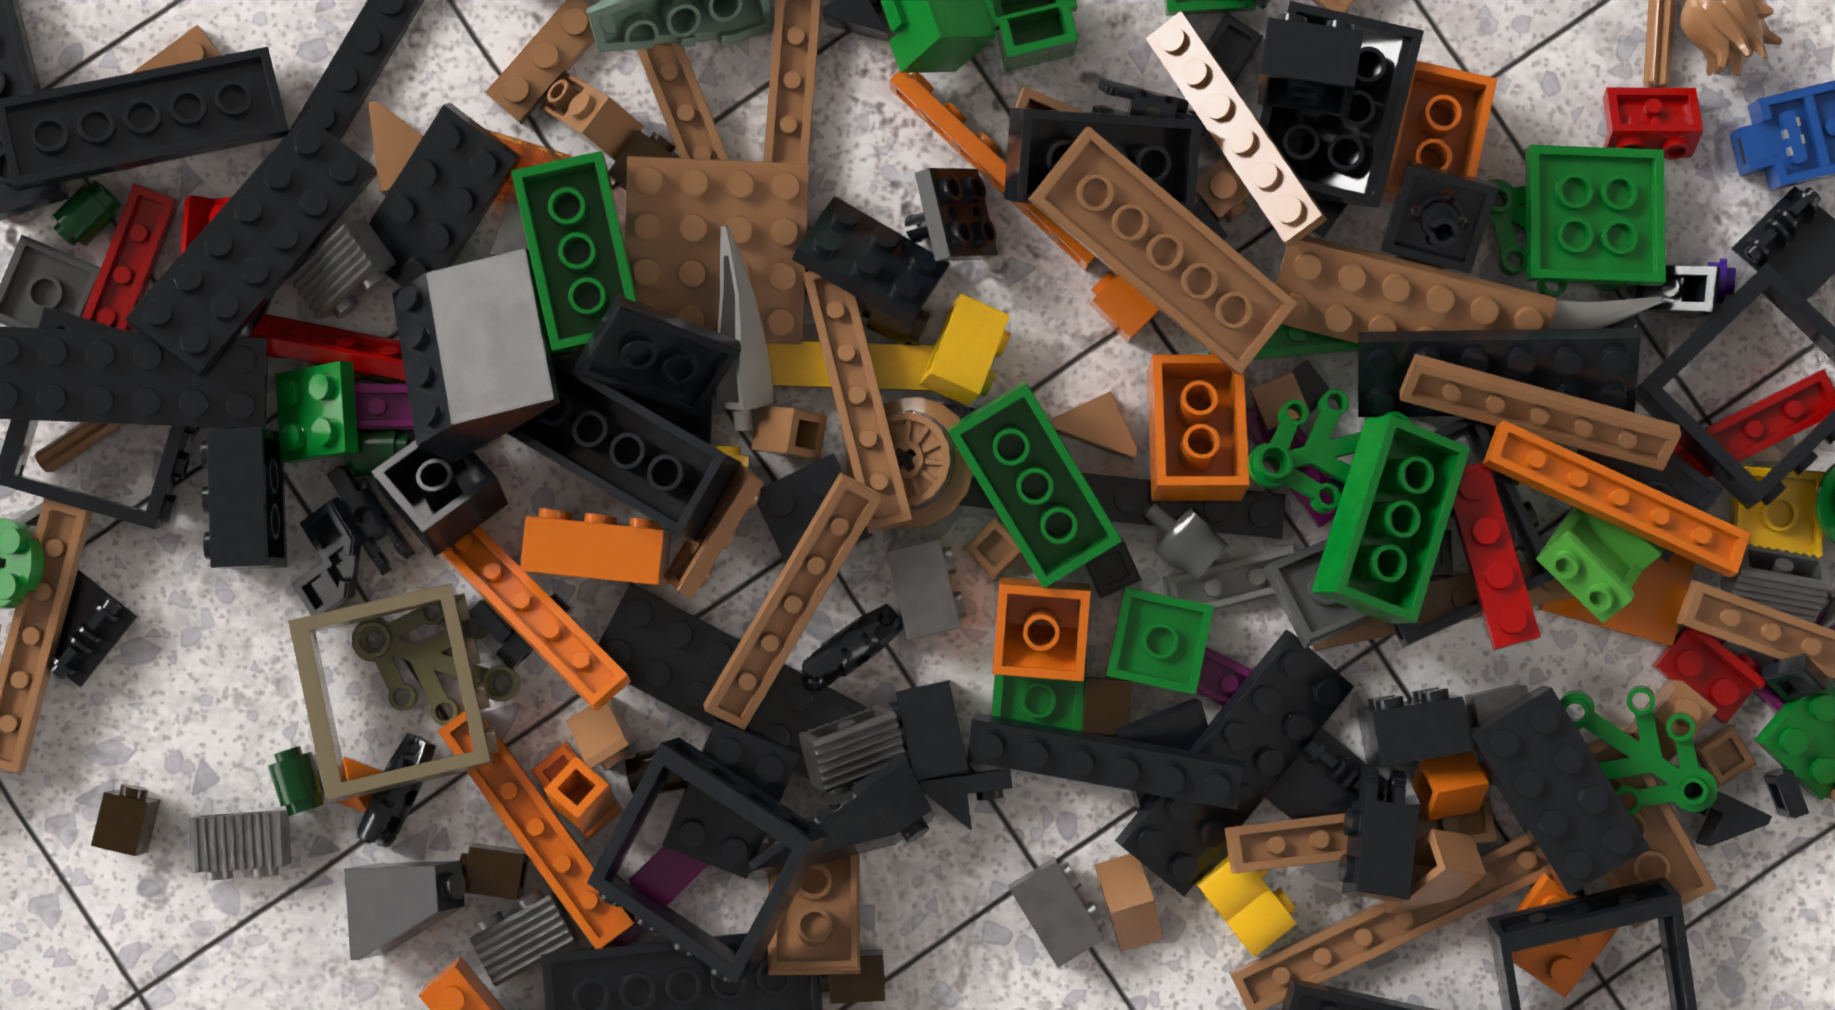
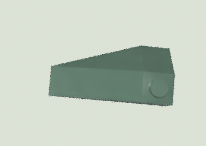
M601 0L586 9L599 52L652 49L655 44L679 43L681 47L695 46L696 41L718 40L720 44L737 43L774 29V17L770 0Z

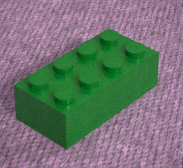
M602 151L511 171L551 350L557 356L584 349L616 295L638 302L608 166Z
M1026 380L948 427V434L1043 589L1122 542L1118 531Z
M1393 415L1365 419L1311 593L1388 623H1417L1470 447Z

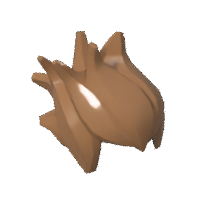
M1686 0L1680 14V26L1683 34L1703 53L1706 59L1707 76H1711L1713 72L1720 74L1729 63H1731L1733 75L1741 76L1745 57H1751L1753 51H1755L1762 58L1767 59L1768 55L1764 43L1781 45L1782 38L1772 33L1764 18L1774 13L1773 8L1765 0Z

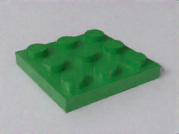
M1529 145L1525 149L1527 282L1661 286L1666 282L1664 150Z

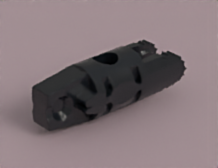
M1103 78L1100 79L1098 89L1107 95L1131 99L1128 112L1105 105H1094L1091 112L1146 116L1144 111L1148 107L1155 106L1160 111L1154 117L1200 120L1194 110L1188 109L1189 102L1185 99ZM1201 121L1200 136H1204L1206 127Z
M339 465L326 474L339 494L335 498H340L363 535L362 547L382 576L391 571L392 568L389 559L381 551L376 541L388 535L397 552L406 560L416 554L366 478L357 482L350 470L343 465ZM371 510V518L364 524L363 515L366 511Z
M884 604L855 619L823 642L819 649L813 652L810 657H807L806 660H803L802 673L804 675H802V684L805 686V690L807 689L813 693L816 691L820 692L825 686L831 685L840 677H846L878 654L903 630V621L888 604Z
M407 733L388 762L384 772L430 762L436 745L423 737ZM423 782L373 793L361 819L362 821L357 828V838L361 842L369 844L373 842L381 847H391L411 810Z

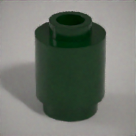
M94 180L88 187L83 184L53 214L54 218L58 221L53 228L70 245L75 246L80 242L84 246H88L117 217L115 212L122 204L107 188L97 180Z
M398 430L357 432L359 453L344 455L346 468H353L356 477L373 476L372 470L412 442L410 434H400Z
M297 746L274 754L276 763L268 765V769L280 806H286L288 816L324 805L321 796L324 793L323 785L313 753L303 754L301 746Z

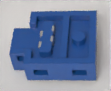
M1835 80L1757 99L1747 106L1752 125L1740 127L1729 134L1739 176L1764 171L1769 191L1835 176Z

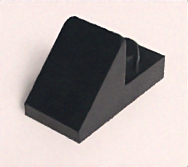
M834 0L822 7L823 19L828 26L881 41H888L887 30L874 10L878 6L884 10L880 0Z
M1666 265V282L1661 286L1628 285L1626 299L1662 296V303L1642 312L1676 313L1689 319L1714 314L1720 268L1717 266Z
M1009 768L938 776L920 780V787L923 793L970 830H972L967 794L976 793L977 801L1003 798V789L1013 788Z
M1691 782L1685 786L1684 791L1690 797H1698L1701 795L1703 788L1700 784ZM1717 791V797L1709 808L1695 812L1705 816L1707 811L1710 810L1696 843L1707 847L1716 845L1768 825L1772 816Z

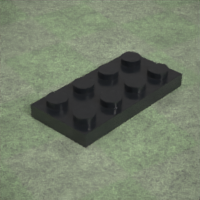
M451 103L443 104L369 222L374 232L396 261V264L390 267L385 274L402 287L427 272L451 267L511 176V171L516 168L522 159V156Z

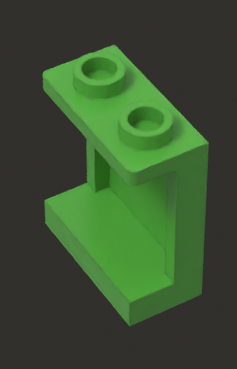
M1572 507L1536 560L1602 623H1605L1632 601L1635 593L1631 588L1641 572L1659 558L1665 548Z

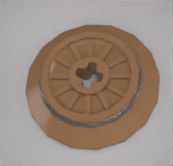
M918 396L894 399L885 403L883 407L913 523L895 528L908 530L930 527L954 512L968 494L974 476L947 432L948 427L961 418L940 402ZM847 452V476L855 480L849 454ZM904 453L914 456L912 463L915 467L911 471L901 468L904 464L901 456Z

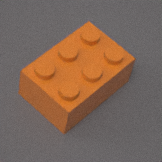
M1416 61L1381 202L1395 203L1407 161L1476 178L1497 78ZM1444 189L1440 192V194L1447 192L1450 194V197L1452 196V191L1449 189Z
M1213 354L1152 355L1146 373L1151 501H1242L1250 485L1247 468L1248 441L1244 371L1241 375L1235 374Z
M539 508L538 517L526 516L520 571L666 586L667 580L664 574L669 566L672 533L661 530L662 525L651 519L630 518V525L622 526L616 525L617 518L610 515L585 513L583 522L573 521L572 513L567 511Z

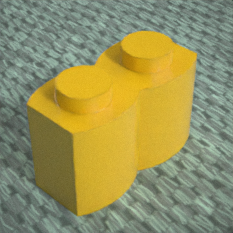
M1227 856L1200 877L1195 884L1249 953L1255 958L1297 924L1290 915L1296 910V907L1280 888L1274 892L1269 889L1262 879L1268 874L1267 870L1231 874L1229 856Z

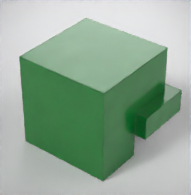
M880 0L891 32H898L889 43L900 73L956 72L996 37L983 0Z
M983 0L993 29L996 32L1005 72L1075 54L1078 36L1072 12L1077 11L1076 0Z

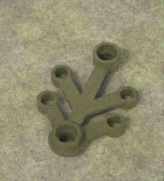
M442 603L437 604L440 608V615L436 620L428 619L425 614L426 607H421L391 622L379 617L361 621L352 633L353 649L361 659L376 663L389 690V703L394 709L400 711L411 709L417 703L418 693L414 686L404 683L393 656L411 662L432 706L431 716L436 723L446 725L460 715L459 704L454 699L448 697L436 672L439 671L458 678L454 658L441 653L451 648L448 631L445 630L418 644L400 639V637L424 624L438 625L445 620ZM471 619L463 621L467 638L475 637V640H478L488 634V630L484 626L479 634H471L468 630V622ZM374 631H378L383 637V643L379 648L371 647L368 642L369 635ZM476 664L473 665L476 681L485 682L488 697L491 700L497 702L508 701L519 692L521 680L516 670H512L506 665L494 666L491 669ZM502 674L508 676L511 681L510 688L506 692L499 691L495 686L496 678ZM401 688L408 690L411 696L409 703L404 706L400 705L396 700V693ZM442 703H448L453 708V715L449 720L442 719L438 714V708Z

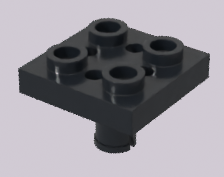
M1407 161L1381 244L1382 251L1471 273L1498 191L1497 183ZM1444 189H1449L1452 191V196L1450 197V194L1447 192L1440 194V192ZM1415 205H1418V207L1414 209V215H1412L1410 213L1411 208ZM1459 217H1466L1467 223L1464 220L1459 222ZM1427 234L1430 237L1429 242L1426 240Z
M927 168L914 173L924 212L909 215L905 219V227L913 225L919 227L906 231L911 241L919 243L924 239L930 238L935 262L985 260L998 255L995 243L997 237L996 230L989 218L985 201L986 188L979 176L978 169Z

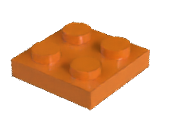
M1543 872L1514 912L1579 896L1575 893L1569 896L1559 890L1553 878ZM1619 928L1511 952L1513 963L1566 998Z

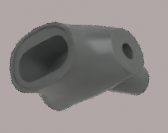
M1155 502L1144 515L1165 533L1155 548L1157 555L1170 566L1181 568L1188 572L1196 580L1203 575L1228 545L1216 533L1207 517L1193 507L1176 520Z

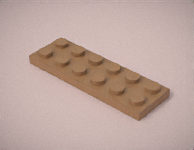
M1091 127L1084 128L1028 199L1235 374H1242L1297 304L1295 300Z
M1305 236L1292 247L1287 245L1275 282L1280 289L1297 302L1281 325L1358 343V332L1549 329L1557 307L1555 297L1310 236Z

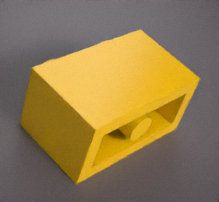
M961 293L948 309L919 385L966 406H969L979 395L985 397L992 386L996 372L990 370L995 356L1001 357L1011 333L1005 330L1010 315Z

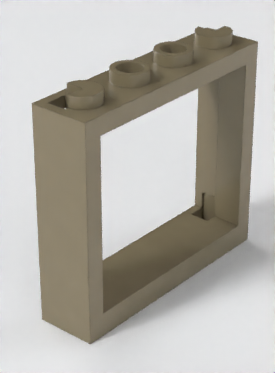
M452 583L288 621L326 801L335 803L495 765L493 753L500 752L497 733L494 725L486 727L483 709L490 708L488 692L484 681H476L473 665L480 663L479 651L475 637L467 638L463 622L471 619L470 610L467 606L465 593L457 595V590ZM442 603L474 751L347 781L316 632Z

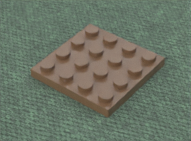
M627 156L625 246L638 303L718 332L721 226H729L744 260L755 293L766 343L802 344L805 294L803 273H805V267L793 261L792 258L796 248L807 234L809 163Z

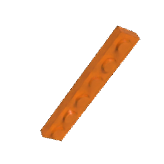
M898 71L890 79V90L975 169H978V172L1004 195L1006 163L996 155L1000 151L998 146L984 133L980 132L977 136L964 125L967 120L966 117L952 103L947 101L943 106L931 94L934 90L933 86L920 73H912L910 75L909 73H900ZM1011 201L1084 270L1097 258L1032 203Z
M1503 420L1497 424L1483 461V466L1728 578L1738 574L1751 533Z
M480 526L473 529L440 554L595 712L631 682L628 674L526 572L520 571V566Z
M465 711L437 731L454 755L474 751ZM484 715L486 727L492 726ZM497 733L500 752L493 753L495 765L466 772L594 948H603L636 922L626 909L604 902L598 896L599 891L587 884L595 866Z

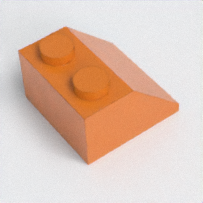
M1000 577L992 674L1084 681L1091 593L1090 583L1055 581L1043 589L1038 579Z

